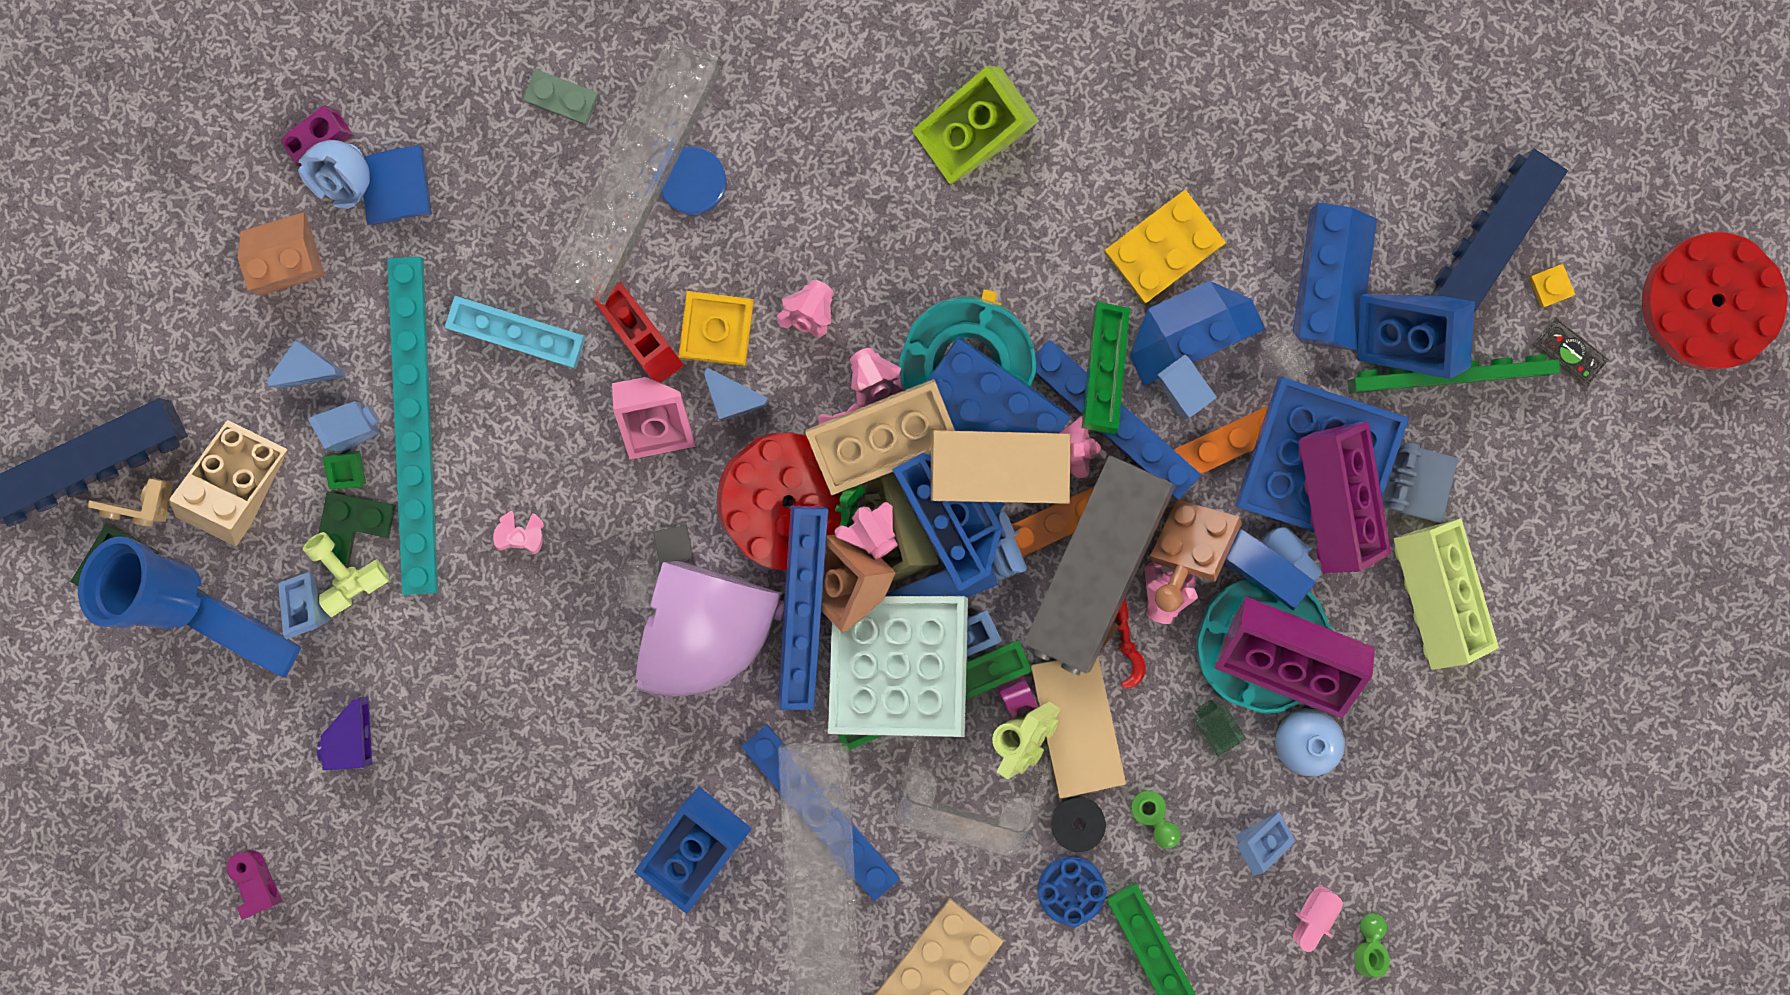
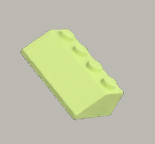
M1459 518L1394 538L1395 555L1402 567L1405 577V590L1411 598L1414 609V621L1420 629L1424 643L1423 652L1426 659L1429 660L1431 670L1466 665L1498 649L1499 646L1462 519Z

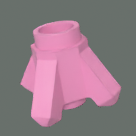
M811 280L802 290L782 299L784 310L777 315V323L780 327L789 328L793 325L802 332H810L814 337H822L827 334V325L831 324L830 305L834 295L833 290L823 282Z
M873 348L862 349L850 358L853 371L851 389L856 391L857 404L861 408L875 403V400L885 398L890 392L895 395L904 391L899 377L901 368L881 358L879 353H876Z
M1083 416L1059 433L1070 434V473L1079 479L1089 476L1090 460L1094 459L1101 450L1098 442L1089 437L1088 429L1081 428Z
M884 502L874 511H871L869 507H860L852 517L854 521L852 526L849 528L840 526L835 529L837 539L866 550L868 554H872L875 560L883 557L898 546L894 539L895 534L893 533L892 506L888 502Z
M1153 562L1148 563L1144 567L1148 596L1146 615L1156 622L1171 624L1173 618L1177 617L1181 610L1198 599L1194 589L1197 585L1195 577L1192 574H1188L1180 591L1183 595V602L1181 606L1173 612H1165L1157 606L1155 594L1161 586L1168 584L1173 572L1165 571L1163 573L1162 565Z

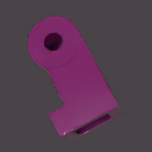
M324 105L283 136L281 144L297 167H301L302 164L298 163L299 159L313 145L325 140L344 142L354 135L339 111Z
M1024 675L996 687L1010 719L1038 708Z
M249 849L239 852L229 859L226 867L227 874L233 881L237 882L245 904L237 907L241 920L283 902L261 853Z

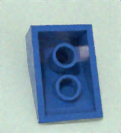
M1360 295L1358 361L1448 379L1471 368L1475 301L1445 296Z
M698 787L681 805L634 873L687 914L752 828L701 787Z

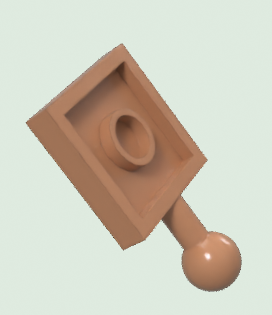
M1182 500L1175 502L1150 555L1153 563L1174 569L1168 584L1161 586L1155 594V602L1161 610L1173 612L1181 606L1183 595L1180 590L1188 573L1216 581L1242 524L1240 517Z

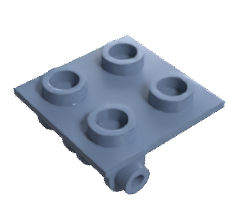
M1401 443L1382 496L1383 508L1442 523L1458 458L1422 449L1417 444Z

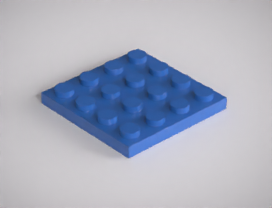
M959 336L926 381L935 379L955 431L1059 434L1071 418L1070 414ZM989 502L995 515L1006 504L1003 502Z
M1278 376L1235 506L1315 531L1311 524L1312 511L1310 500L1305 491L1306 477L1304 466L1299 457V439L1317 431L1369 421L1382 497L1409 417Z

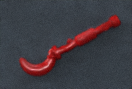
M1125 596L1116 620L1119 621L1118 625H1120L1118 631L1122 633L1120 636L1122 644H1118V647L1121 649L1122 654L1130 658L1132 662L1131 675L1121 682L1122 688L1129 689L1142 681L1146 671V664L1143 656L1134 649L1136 648L1135 642L1131 643L1130 629L1127 622L1129 613Z

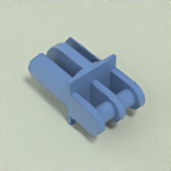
M1000 512L996 515L1002 526L992 564V571L996 580H1001L1027 570L1014 537L1020 532L1019 530L1014 532L1009 517L1005 512Z
M1281 527L1271 529L1265 534L1262 541L1264 545L1282 556L1313 580L1319 578L1321 574L1320 567L1307 555L1313 548L1306 546L1294 532L1288 528Z

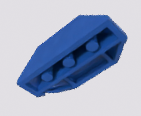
M1208 281L1147 309L1130 352V358L1144 386L1159 379V373L1185 354L1194 363L1266 330L1251 298Z
M921 453L892 469L911 509L958 591L960 592L989 576L1002 531V526L989 502L931 501V455Z

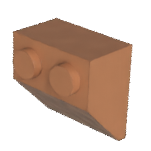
M306 212L240 232L238 261L248 291L262 296L325 276Z
M826 535L821 611L841 632L847 631L884 600L896 572L882 558L875 560L872 554H868L866 550L839 540L836 535Z

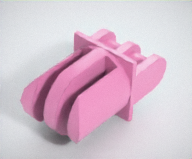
M1316 887L1309 895L1301 911L1295 913L1301 921L1294 931L1293 939L1304 951H1313L1323 934L1329 937L1333 936L1329 932L1343 906L1341 898L1328 888Z

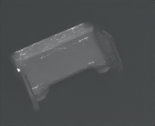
M914 736L893 809V819L896 825L908 832L996 857L1013 859L1019 856L1037 821L1051 770L1047 763H1039L1030 799L1024 797L1010 799L1003 808L1000 820L934 802L937 791L935 777L929 771L915 767L923 736Z

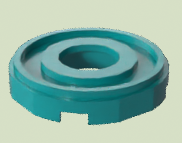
M975 296L948 298L925 310L911 325L899 358V367L901 368L899 377L904 391L927 381L942 360L943 353L947 347L956 341L958 336L961 338L977 339L984 343L991 351L993 361L1030 387L1036 374V358L1033 343L1020 319L1008 308Z
M1245 578L1238 580L1220 590L1205 607L1195 637V652L1199 668L1210 687L1228 702L1260 713L1286 711L1287 708L1295 706L1300 702L1214 668L1232 618L1245 597H1249L1327 629L1333 630V627L1329 625L1326 614L1321 607L1322 604L1310 592L1306 594L1296 609L1292 611L1268 591H1261Z

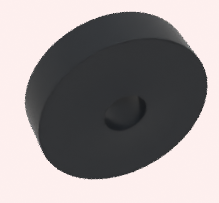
M1074 796L1063 800L1055 808L1051 817V830L1057 842L1065 849L1073 852H1086L1101 842L1106 830V820L1102 810L1094 801L1086 797ZM1077 818H1081L1085 822L1081 830H1075L1072 827V822Z

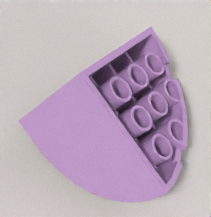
M682 561L663 562L650 605L653 610H656V614L654 617H649L641 641L636 670V680H638L636 688L655 695L688 696L710 691L732 680L745 670L759 654L768 639L774 620L781 621L785 602L781 600L783 593Z

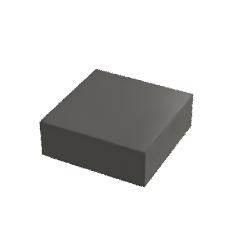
M687 525L653 532L659 565H662L663 562L694 558Z

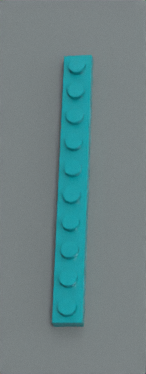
M387 258L402 595L438 593L424 258Z

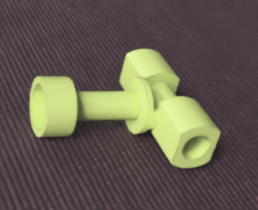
M322 532L309 539L304 545L303 551L312 561L321 560L335 576L332 582L333 587L319 595V604L330 617H333L351 606V598L365 590L370 594L389 582V575L377 559L358 571L355 567L346 568L332 552L335 545L326 533Z

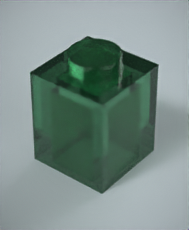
M1210 700L1195 710L1197 715L1191 720L1215 756L1219 757L1247 739L1224 703L1220 701L1214 703L1213 700Z

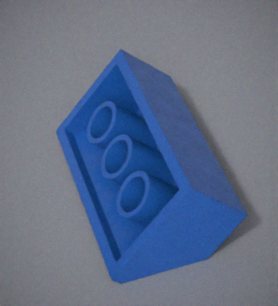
M1320 202L1310 209L1291 342L1358 351L1360 295L1367 294L1377 218L1353 207Z

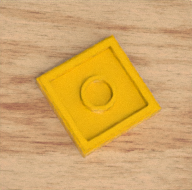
M687 291L678 357L680 359L746 367L754 299Z

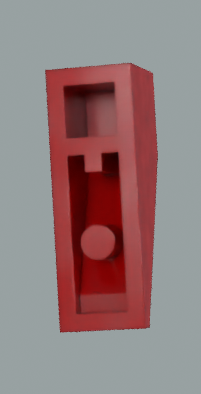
M621 282L594 301L652 380L662 383L685 366Z

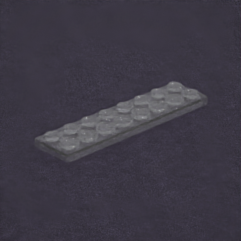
M667 39L548 279L603 305L606 304L726 63L722 58L678 41Z
M848 743L783 744L778 747L790 995H860Z

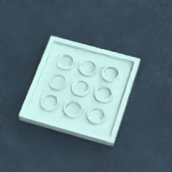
M885 596L880 604L847 631L841 632L832 623L828 734L965 737L968 598L965 596Z

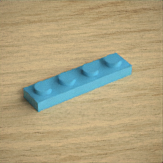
M454 296L444 327L448 330L574 369L577 367L586 339L583 335L458 296Z

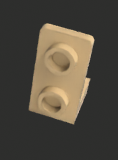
M149 478L148 483L141 492L142 510L103 501H89L88 508L98 509V516L120 520L121 515L132 517L131 523L153 527L154 521H166L174 482Z

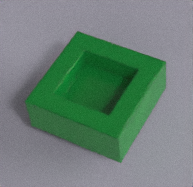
M360 451L331 453L322 457L329 490L362 487L366 484Z

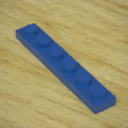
M1049 339L1035 354V375L1083 416L1087 372ZM1122 403L1119 429L1116 434L1100 432L1140 469L1176 484L1172 497L1177 502L1202 475Z
M791 506L778 707L780 710L814 709L828 509L824 506Z
M768 724L741 746L874 901L900 880V876Z

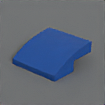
M417 145L398 148L364 157L370 171V182L364 193L367 225L401 221L402 218L432 214L423 147Z

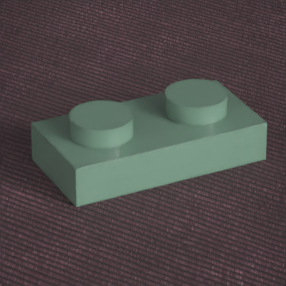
M535 69L523 101L587 126L599 94Z

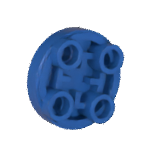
M688 146L677 149L664 160L659 171L658 184L664 200L671 208L682 214L698 216L709 212L719 204L725 194L727 179L720 160L712 152L701 147Z
M1064 856L1052 861L1041 873L1037 886L1038 899L1045 913L1054 921L1070 927H1078L1094 918L1101 910L1107 893L1104 879L1097 867L1090 861L1078 856Z

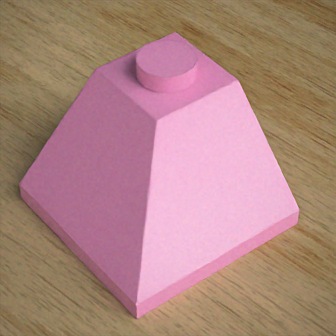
M647 377L612 383L613 411L629 459L696 447L680 391Z

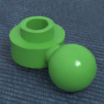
M1143 791L1137 794L1131 805L1132 814L1135 819L1141 824L1154 827L1153 837L1159 847L1171 849L1177 846L1181 833L1177 825L1165 821L1163 818L1166 813V804L1163 798L1154 791ZM1145 802L1154 803L1155 811L1153 814L1147 815L1143 812L1142 806Z
M1369 913L1360 921V931L1366 938V942L1361 943L1357 947L1354 954L1356 969L1364 977L1384 976L1388 971L1390 963L1386 948L1380 944V939L1386 935L1388 930L1387 922L1381 915L1376 913Z

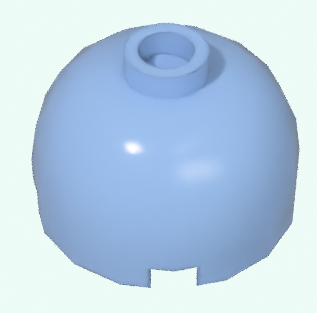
M325 140L308 149L298 162L302 164L298 172L305 185L319 198L322 199L326 195L335 200L331 205L338 208L349 209L354 207L363 197L370 182L369 167L361 151L356 146L342 141Z
M1303 708L1291 712L1281 721L1276 732L1275 748L1279 759L1288 769L1301 776L1316 777L1329 773L1339 764L1344 755L1345 738L1341 727L1332 716L1318 709Z

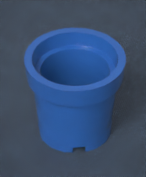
M114 537L101 543L88 557L79 579L78 599L85 617L97 626L126 628L136 625L170 630L174 627L180 628L185 626L194 617L201 601V597H197V585L202 586L198 572L192 566L156 554L147 545L130 538Z

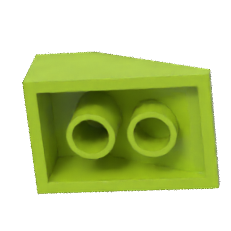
M986 66L912 131L948 183L953 184L1015 142L1038 123L1039 120L1001 67Z

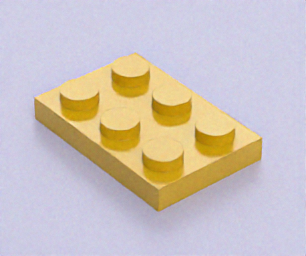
M1185 189L1105 249L1104 252L1145 305L1226 242Z

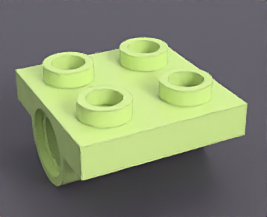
M1049 701L1033 711L1011 719L994 731L992 738L993 746L997 753L1004 757L997 773L1006 779H1010L1017 773L1023 774L1030 765L1034 767L1044 752V749L1040 746L1045 737L1050 738L1058 727L1059 720L1056 717L1061 708Z

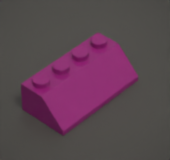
M1369 421L1317 431L1300 438L1299 457L1303 462L1305 471V491L1310 500L1312 511L1311 524L1316 533L1318 545L1316 553L1318 560L1321 562L1322 573L1361 572L1390 555L1391 549Z
M1245 597L1232 618L1214 668L1343 718L1372 678L1375 647Z

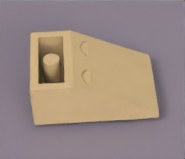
M227 420L169 499L175 517L229 544L237 546L251 526L288 449Z

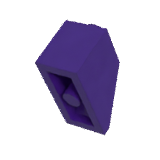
M369 696L353 699L320 736L321 741L317 745V758L319 762H322V770L364 768L372 764Z

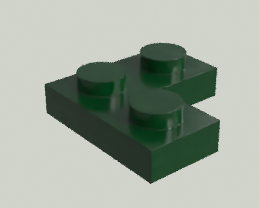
M327 492L318 534L326 533L335 544L332 552L342 564H349L356 532L389 538L396 505Z

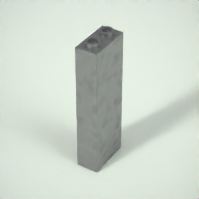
M1108 456L1024 641V644L1032 647L1030 652L1033 655L1044 660H1049L1050 657H1053L1063 662L1061 668L1075 675H1080L1081 672L1086 674L1092 670L1176 484L1116 457Z

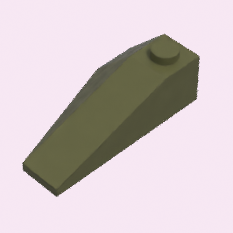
M890 472L859 484L865 490L862 507H869L871 511H874L884 502H888L892 506L893 533L895 534L894 539L898 546L881 557L896 572L892 582L917 576L938 565L936 552L911 509L894 473Z

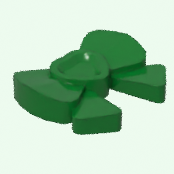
M861 485L849 488L842 493L840 505H837L835 509L841 513L840 526L849 528L854 524L852 517L859 509L855 502L865 492Z

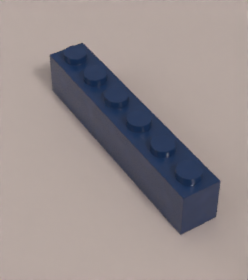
M1535 148L1524 155L1519 153L1507 168V171L1511 174L1505 184L1499 182L1489 195V199L1493 202L1487 211L1482 209L1470 224L1474 231L1468 240L1462 238L1454 248L1452 255L1456 258L1450 267L1445 265L1436 275L1433 283L1437 287L1431 296H1445L1475 301V313L1568 170Z
M162 398L153 400L0 473V524H6L7 527L20 524L28 519L26 514L31 511L43 512L58 505L57 499L65 495L69 498L81 495L89 490L87 485L96 480L99 483L110 481L119 476L117 471L128 465L130 468L139 467L149 462L148 456L157 451L164 454L179 448V441L187 438L188 435L172 401Z

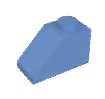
M356 401L319 413L308 419L324 449L347 452L380 433L376 426L380 421L374 409L370 405L365 407L364 403Z

